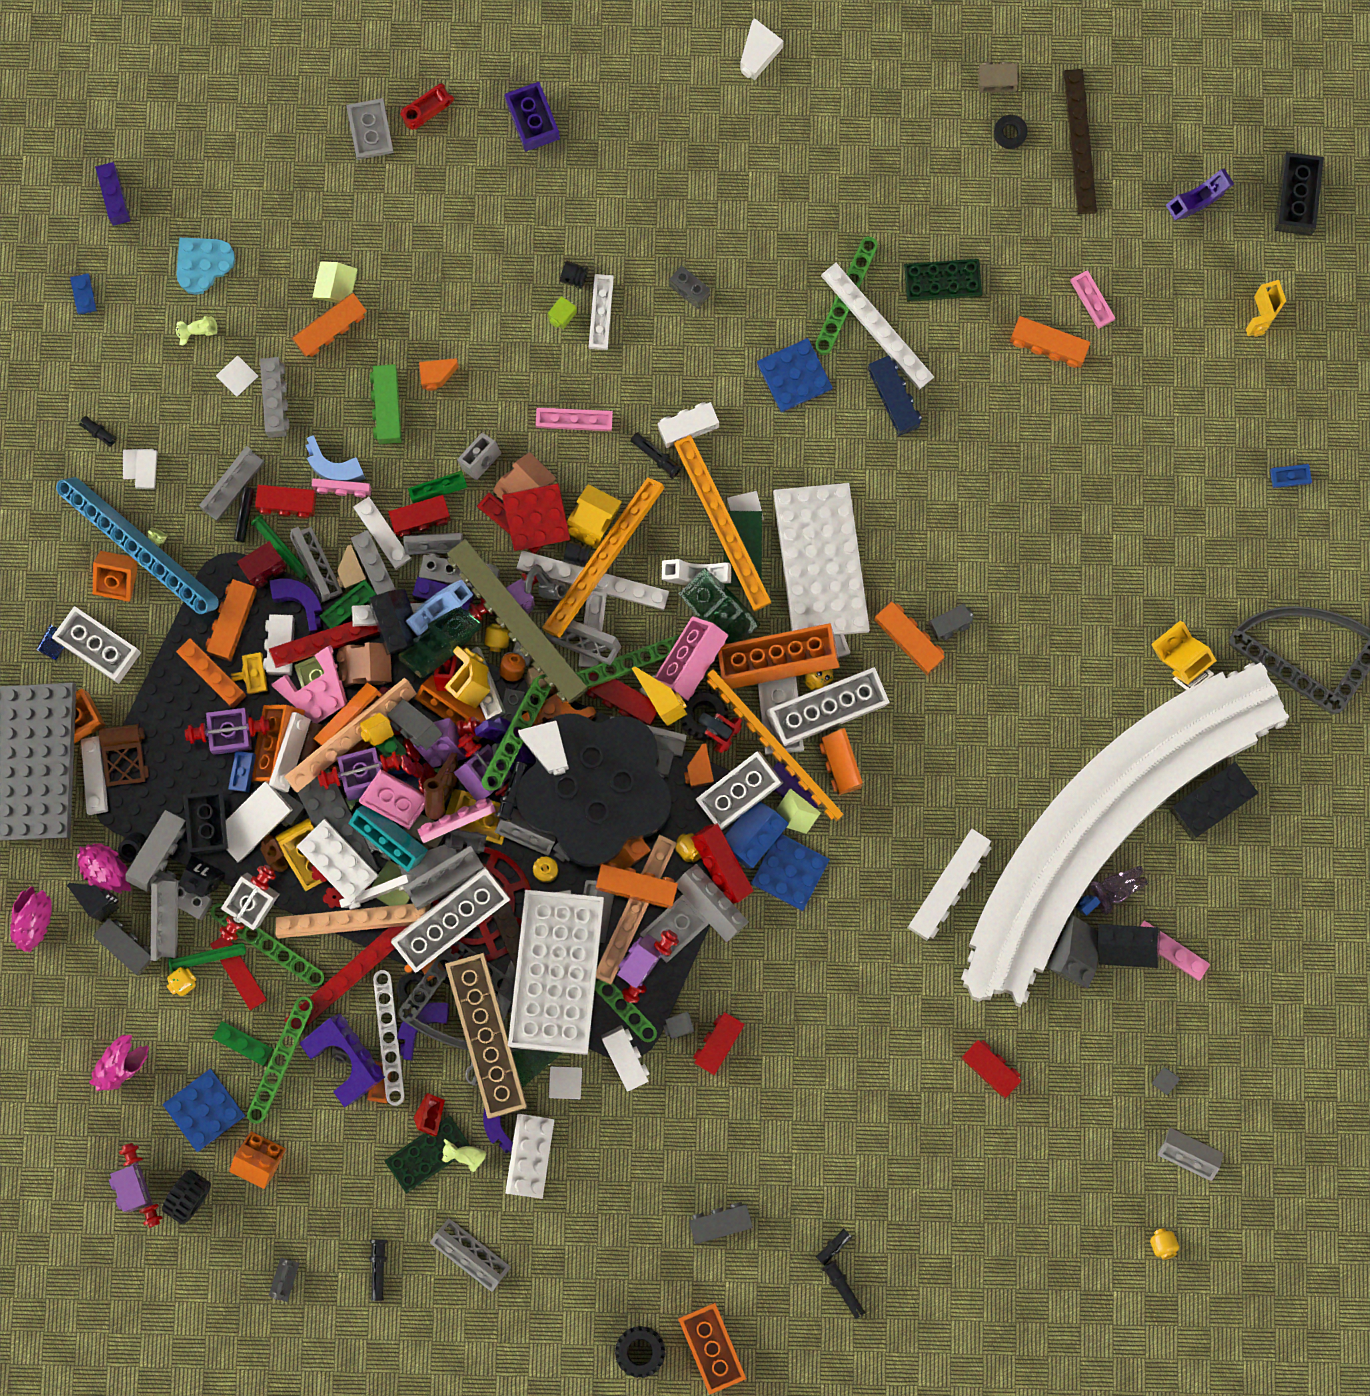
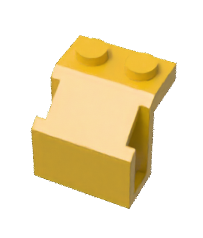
M1279 280L1262 284L1256 292L1254 298L1261 316L1252 318L1246 328L1248 336L1254 335L1258 337L1265 334V331L1285 304L1286 298Z
M588 484L577 500L578 505L568 518L567 523L570 536L597 549L602 542L606 530L618 514L622 501Z
M1182 621L1176 623L1151 644L1159 659L1174 669L1172 674L1187 685L1217 661L1210 648L1193 638Z
M457 646L453 653L464 664L445 688L456 699L477 708L491 691L487 677L489 668L483 663L485 659L481 655L474 653L467 647L463 649Z

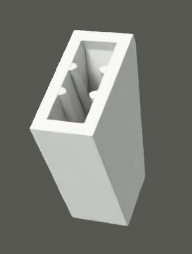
M755 18L751 23L740 63L742 74L747 78L751 77L753 80L761 74L783 48V40Z
M557 721L518 730L520 738L549 774L553 773L554 776L564 774L565 770L569 769Z

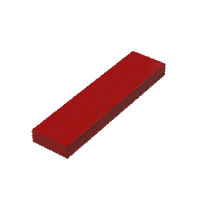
M488 492L477 505V508L510 535L504 504ZM543 546L528 548L527 550L537 554Z
M223 937L210 943L212 949L234 945L232 941H228ZM240 955L220 960L250 1011L267 1001V998Z

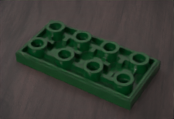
M979 259L904 264L907 302L982 297Z
M728 511L762 582V511ZM723 549V563L731 564L725 550ZM731 564V583H723V587H742Z
M451 1116L440 1122L437 1136L434 1137L424 1133L384 1160L406 1194L456 1160L455 1158L448 1162L442 1160L444 1156L443 1148L446 1145L444 1139L453 1143L457 1148L471 1146Z

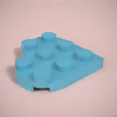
M179 238L177 281L187 293L194 295L203 294L211 285L213 286L216 277H223L231 268L233 269L235 253L228 242L218 239Z

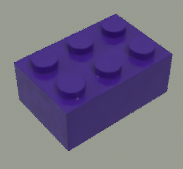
M540 82L504 94L506 105L525 152L560 139L559 130Z

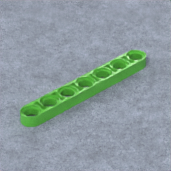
M865 237L861 241L846 274L848 277L851 275L859 277V282L855 283L858 289L877 250L878 244L873 237ZM866 242H872L874 248L868 251L863 245ZM857 259H865L867 262L866 266L859 267L856 264ZM838 295L816 340L815 348L821 355H827L831 352L850 310ZM842 308L844 315L837 317L834 314V310ZM830 324L835 325L837 331L832 334L828 333L826 327ZM821 341L828 342L829 348L827 350L819 348Z
M680 635L614 658L611 665L601 663L579 671L576 674L587 686V689L634 672L632 670L633 667L642 669L666 660ZM658 647H665L668 653L666 655L659 654ZM640 654H649L650 660L647 662L643 661L640 658ZM623 660H631L633 667L626 668L623 665ZM613 666L616 673L610 675L606 672L605 668ZM590 672L596 673L598 680H589L588 674Z
M545 674L533 680L482 778V786L485 790L493 791L498 789L506 777L523 744V740L513 734V729L517 727L521 730L532 726L551 690L547 682L545 689H542L538 684L539 679L546 678ZM531 695H535L538 698L537 705L531 703ZM523 711H526V712L529 713V715H530L529 721L523 720V718H522V712H523ZM506 743L513 747L511 754L505 751ZM497 760H501L504 763L503 770H499L496 767ZM489 776L496 780L494 787L488 784Z
M215 904L211 909V915L216 921L226 927L228 924L226 918L231 915L226 912L222 918L216 917L215 910L218 907H222L223 904ZM245 925L242 930H237L236 934L309 985L320 987L324 984L325 975L321 970L258 927L255 929L257 937L253 940L247 938V932L251 929ZM265 940L273 942V948L269 951L263 949V942ZM281 951L289 953V959L285 962L279 960V953ZM297 962L305 964V970L301 973L295 971V964ZM313 973L321 975V981L317 984L311 982V975Z
M599 979L595 981V991L644 1042L654 1041L657 1036L655 1027L632 1003L626 1001L627 1006L624 1010L616 1008V1001L624 998L622 992L613 982L611 984L613 993L610 996H605L602 993V988L610 984ZM633 1013L640 1016V1022L636 1025L629 1022V1016ZM645 1028H651L654 1031L652 1038L645 1039L642 1032Z
M300 997L294 1004L248 1110L247 1117L254 1124L264 1121L313 1011L314 1002L310 997ZM301 1000H307L310 1003L307 1011L300 1009L299 1003ZM294 1018H299L302 1021V1026L299 1029H294L291 1025ZM286 1036H291L294 1039L292 1047L284 1045L283 1040ZM278 1054L286 1057L284 1065L276 1063L275 1059ZM271 1072L276 1073L278 1076V1081L275 1084L268 1081L267 1077ZM264 1090L270 1094V1099L267 1102H263L260 1099V1093ZM254 1109L261 1110L262 1117L260 1120L253 1119L252 1111Z

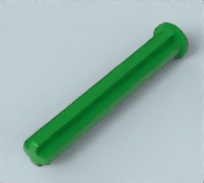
M259 515L251 522V526H255L264 538L271 542L277 553L300 579L305 578L308 574L303 564L263 519L264 516Z
M239 943L174 959L170 957L168 959L169 968L173 973L180 967L187 968L246 954V946L244 943Z

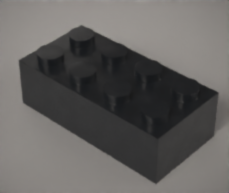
M1286 152L1281 165L1274 231L1312 236L1317 225L1324 157Z
M1234 762L1169 810L1193 841L1256 796L1258 791L1237 763Z

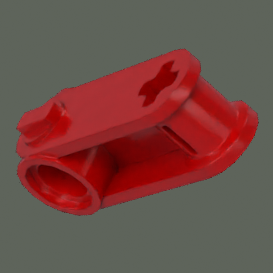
M441 83L410 105L404 107L400 115L407 128L416 130L451 105L455 98L453 95H449L445 90V85ZM410 115L417 116L415 119L408 118Z

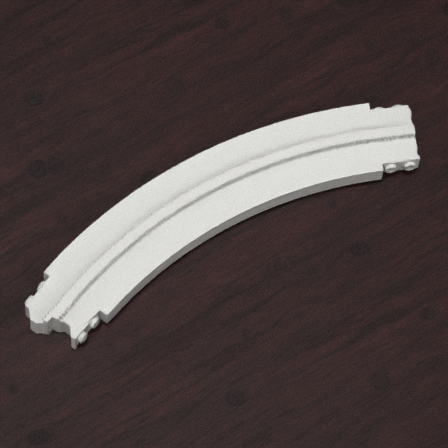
M1261 662L1256 665L1251 663L1244 667V671L1239 673L1233 671L1227 675V678L1221 672L1208 678L1201 685L1197 684L1161 705L1104 748L1052 801L1028 832L1003 871L986 903L970 941L969 947L976 950H971L968 962L971 964L968 970L964 969L961 980L964 981L963 987L968 989L973 1000L978 1002L991 1000L992 994H1002L1005 992L1012 995L1016 1006L1021 1007L1022 1002L1027 1003L1030 994L1027 991L1028 985H1033L1036 973L1033 970L1043 973L1056 941L1076 904L1099 870L1122 842L1160 805L1191 781L1224 760L1255 745L1258 741L1256 735L1262 737L1269 733V729L1273 727L1279 729L1286 725L1289 715L1283 709L1284 705L1278 696V691L1275 685L1271 683L1267 670Z

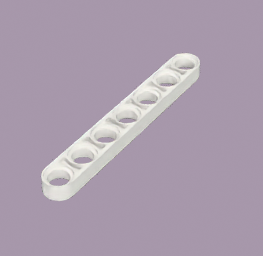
M380 970L375 973L373 981L383 1073L385 1076V1092L387 1101L393 1106H398L403 1103L405 1095L399 1041L397 1039L398 1032L392 978L387 971ZM381 974L388 976V981L384 985H380L377 982V978ZM388 994L390 1001L387 1004L380 1003V995ZM384 1013L392 1015V1021L388 1024L383 1023L381 1020ZM388 1032L393 1033L395 1036L394 1041L391 1043H386L383 1040L384 1035ZM388 1052H394L397 1055V1059L392 1063L387 1062L385 1059ZM392 1071L397 1072L399 1075L396 1082L388 1080V1074ZM393 1091H398L401 1094L398 1102L390 1100V1094Z

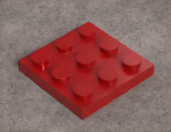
M559 483L502 495L514 551L571 540Z

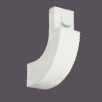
M680 559L662 561V580L687 586H717V584L731 583V564H693Z

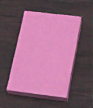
M381 769L359 799V803L407 829L411 828L425 808L424 794L421 791Z

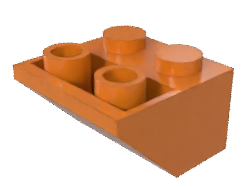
M251 1131L235 1154L229 1172L265 1189L273 1177L286 1148Z

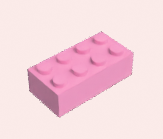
M692 616L654 678L670 687L674 693L678 692L682 699L688 701L694 694L699 682L704 678L707 669L714 662L720 648L725 644L728 634L715 624Z

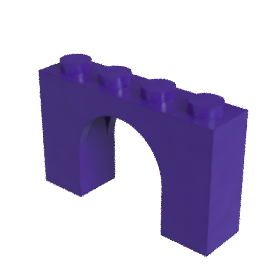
M341 1013L330 1017L299 1043L310 1059L321 1055L330 1046H338L348 1054L352 1064L350 1077L333 1091L344 1108L356 1102L385 1078L381 1068L374 1062L369 1051L362 1045L358 1035L353 1032Z

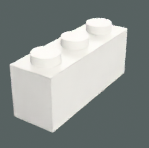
M702 402L692 410H682L677 416L672 418L670 416L665 417L658 423V430L666 449L675 446L674 442L689 435L695 438L719 428V421L711 402L707 404Z
M269 615V620H266L265 629L268 632V639H265L264 649L267 651V658H264L263 668L268 675L284 676L288 674V676H292L293 663L275 668L269 648L294 641L295 618L293 615Z
M621 1025L601 1035L602 1041L627 1092L649 1082L647 1076L650 1073L645 1064H640L638 1058L641 1055L637 1046L632 1047L630 1041L633 1038L628 1029L624 1030Z

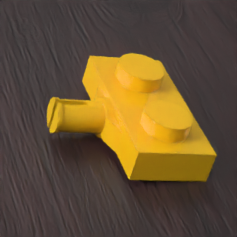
M263 653L243 655L242 672L231 673L232 681L243 679L246 683L247 694L268 691L266 674L263 668Z

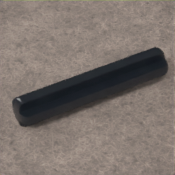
M251 487L243 488L234 540L238 543L245 542L254 489Z

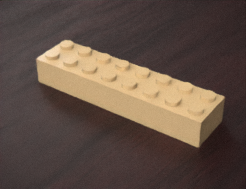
M481 953L446 963V970L487 1118L491 1119L528 1108L512 1050L508 1047V1036L485 954Z

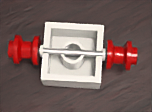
M259 866L257 877L246 873L236 883L221 907L222 910L231 915L226 918L227 926H221L220 928L221 936L228 941L236 940L238 938L237 930H242L245 925L252 930L261 925L279 896V893L271 889L267 883L269 879L274 880L276 877L274 869L270 866Z

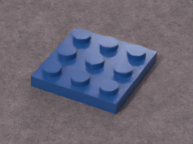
M808 338L757 361V365L781 413L824 394L833 388Z
M781 834L768 850L751 885L803 912L830 859Z
M211 1068L162 1104L196 1152L201 1151L246 1117Z

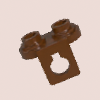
M267 835L261 841L260 849L268 866L273 868L274 871L283 872L288 868L289 863L276 837Z

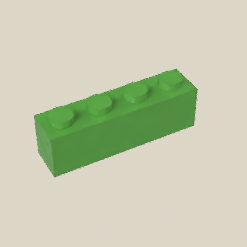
M396 364L373 366V372H370L371 384L374 383V390L371 391L372 402H375V409H372L373 420H376V427H373L374 439H377L379 444L402 443Z

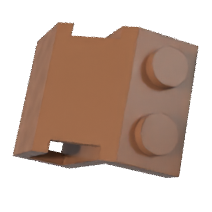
M529 452L512 465L514 468L499 479L493 492L503 501V494L551 485L555 482L556 477Z
M369 642L365 643V646L346 645L338 649V677L342 681L343 687L366 683L370 685H385L392 682L391 654L387 655L383 643Z

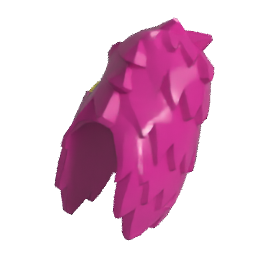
M101 843L87 844L86 847H79L80 853L77 854V857L79 858L80 874L84 876V880H88L89 885L98 886L110 891L113 890L122 894L121 890L131 891V885L126 882L125 875L128 868L117 857L118 852L111 850V847L104 846Z
M32 886L26 892L22 891L14 902L10 924V937L16 944V949H21L25 952H31L32 948L38 946L39 942L45 938L43 935L48 931L46 928L51 922L50 917L52 913L51 898L46 896L43 890L35 894L34 887Z
M132 1035L118 1037L110 1047L106 1048L102 1058L98 1060L91 1073L93 1079L89 1083L96 1086V1091L119 1089L125 1080L131 1079L141 1068L148 1056L149 1046H139L134 1051L128 1053L132 1045L130 1043Z

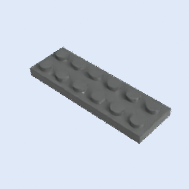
M330 767L324 770L326 773L332 772ZM317 776L297 792L314 828L326 819L375 872L380 870L364 836L348 824L353 814L339 786L335 783L329 784V788L325 790L324 786L320 787Z

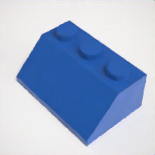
M758 802L741 815L724 836L737 860L744 867L753 868L789 823L775 810L762 802Z

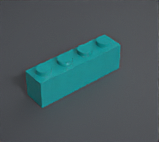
M365 805L356 809L348 823L407 872L418 866L428 849L392 820Z

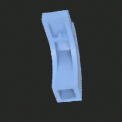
M314 435L307 438L309 444L306 445L309 455H312L307 460L314 472L322 479L359 482L366 479L356 457L343 463L330 462L322 455Z
M462 580L454 582L419 606L406 622L414 633L419 636L440 617L455 608L461 607L473 594Z

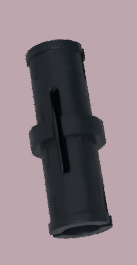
M84 416L81 419L82 423H79V426L90 432L93 438L100 439L109 447L116 442L114 440L117 437L105 430L103 425H98L88 416Z
M843 1228L832 1241L829 1240L827 1242L828 1245L815 1257L825 1266L836 1253L839 1254L841 1252L840 1249L853 1237Z

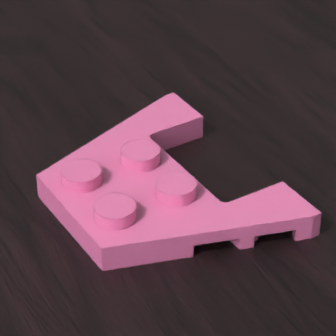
M331 645L315 655L324 670V674L300 690L296 689L288 674L271 684L273 688L296 708L305 710L304 715L317 724L347 704L342 681L339 680L336 669L338 666L333 659V648Z

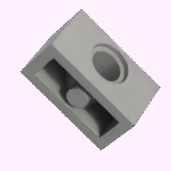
M481 433L457 461L462 470L477 481L501 455V451L496 441Z

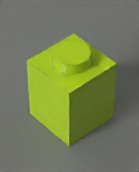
M561 296L548 312L550 324L556 328L564 329L577 313V307Z

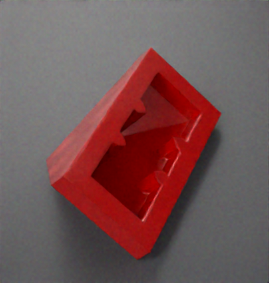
M429 1093L425 1095L413 1117L419 1131L434 1137L437 1136L445 1102L444 1099Z

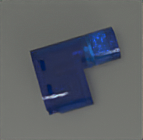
M49 625L36 650L57 660L64 647L54 642L52 638L58 628Z

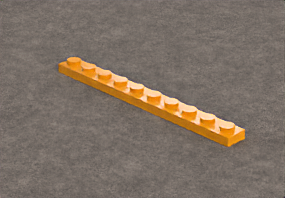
M689 435L674 442L676 450L754 612L772 604L692 436Z
M647 477L571 585L565 597L562 598L542 628L545 632L557 638L561 637L665 487L662 483Z
M714 669L707 674L709 686L713 690L717 688L721 693V699L726 704L730 703L734 707L733 712L740 719L744 718L747 722V728L752 733L756 732L760 736L759 741L766 748L768 746L771 748L773 757L778 762L782 761L786 765L785 770L792 777L795 775L798 778L799 786L804 791L808 790L812 794L811 799L818 806L821 804L824 807V813L830 820L834 819L837 822L844 815Z

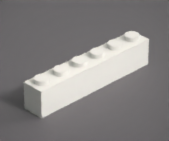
M973 829L970 830L907 927L909 930L926 941L929 937L932 939L939 931V928L936 926L940 921L944 923L950 913L947 909L950 905L955 906L960 898L957 895L961 888L966 889L971 881L968 879L971 872H977L981 865L978 861L982 856L986 857L992 847L989 846L991 841Z

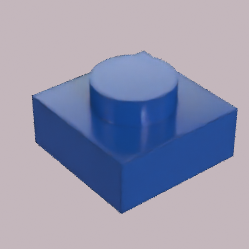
M1086 895L1080 899V904L1076 908L1081 914L1088 915L1101 902L1096 896Z

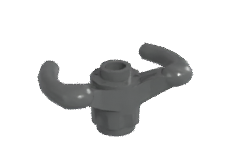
M535 564L526 577L524 592L526 594L531 593L533 579L536 575L540 583L538 587L540 596L544 599H554L553 604L547 610V613L551 615L562 598L565 597L567 587L561 581L549 577L540 565Z

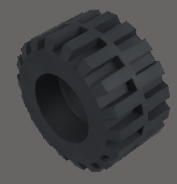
M698 690L688 701L684 699L687 705L684 708L687 715L680 718L684 731L686 730L687 734L690 737L693 736L696 740H712L711 737L705 734L706 730L712 731L694 721L693 711L701 705H707L713 708L716 714H720L728 720L727 704L718 696V693H712L710 690Z
M191 1169L186 1171L167 1195L162 1206V1212L180 1224H185L194 1216L210 1191L211 1182Z
M632 1327L626 1330L617 1341L615 1348L616 1361L621 1370L627 1375L635 1378L651 1376L660 1369L664 1362L665 1345L663 1339L656 1331L649 1327ZM636 1340H645L651 1345L652 1356L644 1364L634 1363L629 1357V1346Z

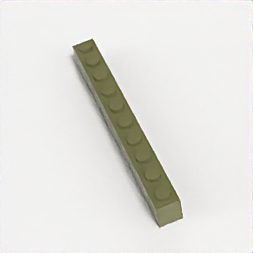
M464 539L447 553L450 558L447 560L453 569L458 568L461 574L459 576L466 584L470 583L473 586L472 592L478 599L482 597L486 602L483 605L490 614L494 612L498 617L495 619L498 624L510 631L508 636L514 643L519 642L522 646L520 650L526 658L530 656L534 661L532 663L534 668L539 673L542 671L546 675L544 680L551 688L555 686L559 691L556 694L563 703L567 701L570 705L588 691L587 686L467 540Z

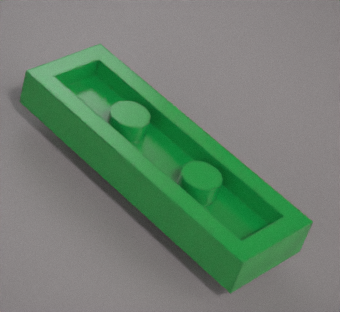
M461 470L410 487L408 492L414 504L467 488V484Z
M363 580L322 613L320 618L329 629L342 625L352 616V606L368 604L369 597L377 594Z
M221 1021L212 1039L262 1066L266 1065L274 1050Z

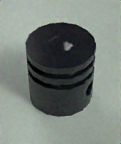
M566 261L560 276V282L570 286L574 285L576 288L579 286V289H582L587 279L589 268L580 267L579 264Z
M569 540L563 562L573 565L579 564V566L583 565L585 567L589 561L592 546L589 545L587 547L586 544L583 546L582 543Z
M140 832L131 833L118 846L120 857L127 862H133L146 842L147 837Z

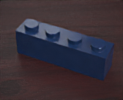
M888 355L868 364L867 370L898 436L919 428L920 421L922 420L918 410L915 411L912 405L914 400L911 394H907L904 388L906 387L904 378L902 376L899 377L897 373L898 366L896 361L891 360Z

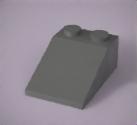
M1072 915L1047 969L1074 985L1088 989L1097 969L1098 930Z

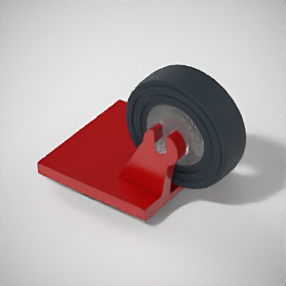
M703 713L698 720L700 724L707 728L705 734L717 741L712 750L718 753L726 752L732 744L730 741L734 734L737 735L742 728V719L732 717L729 721L720 714L712 717Z

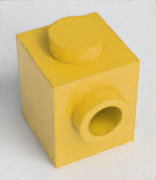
M381 713L359 723L362 729L360 734L365 742L368 741L373 746L382 744L386 739L394 735L389 719Z

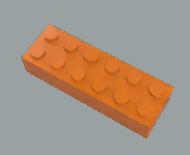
M831 623L724 644L718 652L721 678L731 689L840 668Z

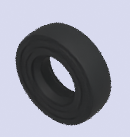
M1005 115L996 122L994 138L1003 148H1017L1026 140L1028 133L1027 125L1019 116ZM1012 125L1018 130L1017 136L1014 138L1006 137L1003 132L1006 126Z
M406 973L400 978L397 984V995L401 1002L404 1003L410 996L407 993V986L411 982L419 983L425 976L423 973ZM427 979V985L429 987H432L431 981H428ZM421 992L414 999L417 1003H422L425 1001L426 996ZM412 1001L408 1003L412 1005L411 1007H419L415 1005Z

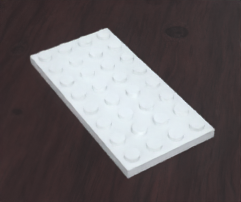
M849 483L774 490L773 495L792 631L831 623L834 636L869 632Z
M525 890L508 1047L588 1055L604 897Z

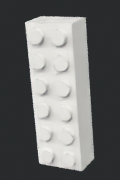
M873 667L772 707L765 714L775 738L785 747L883 708L890 702L877 671Z
M484 867L395 936L391 943L416 973L507 903L510 897L487 867Z

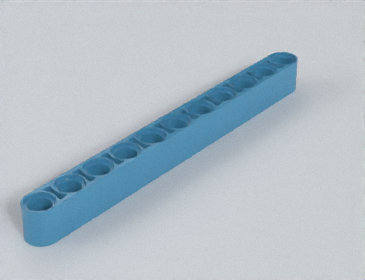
M71 477L60 480L57 483L56 490L62 498L195 612L204 614L217 609L218 599L211 591L81 480Z

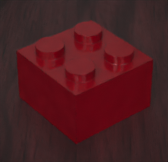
M270 541L237 561L255 588L265 586L269 579L279 577L287 568Z

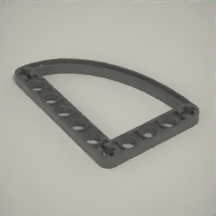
M1299 606L1269 609L1245 620L1229 637V644L1233 649L1255 664L1261 662L1267 672L1332 715L1339 714L1345 708L1370 671V664H1365L1361 660L1363 654L1370 655V628L1351 618L1323 609ZM1308 617L1339 625L1365 637L1368 641L1332 692L1245 634V632L1260 622L1269 619ZM1238 636H1240L1241 642L1246 644L1248 641L1250 642V644H1248L1245 650H1243L1242 648L1245 645H1243L1242 643L1235 644V639L1233 637L1237 638ZM1256 646L1259 649V655L1252 656L1249 653V648ZM1267 657L1274 658L1275 666H1267L1265 659ZM1289 668L1292 673L1291 677H1283L1281 670ZM1354 669L1359 670L1361 673L1360 679H1353L1351 671ZM1305 679L1308 683L1307 688H1300L1297 684L1298 680ZM1342 685L1350 687L1351 692L1349 695L1341 693L1340 688ZM1317 689L1324 693V697L1321 700L1314 697V691ZM1328 695L1331 697L1329 699L1330 702H1338L1337 706L1339 707V709L1336 708L1335 710H1333V705L1331 703H1323L1328 698Z
M456 941L453 946L460 945L459 950L463 953L465 950L469 951L463 956V959L468 956L478 955L460 941ZM450 946L439 955L401 1006L399 1016L404 1022L421 1033L444 1044L469 1051L466 1040L446 1035L416 1019L448 976L447 970L441 971L438 968L439 962L447 960L450 963L462 957L458 953L451 954L452 949ZM487 962L488 967L493 971L491 978L494 989L513 1003L515 982ZM429 976H435L438 980L434 987H429L426 983ZM500 979L508 981L509 986L507 989L500 990L497 983ZM417 992L425 994L426 999L424 1002L417 1003L414 996ZM410 1001L420 1007L418 1010L415 1007L411 1011L413 1016L411 1018H404V1009L409 1010L412 1006L408 1004ZM511 1048L513 1052L521 1050V1048Z

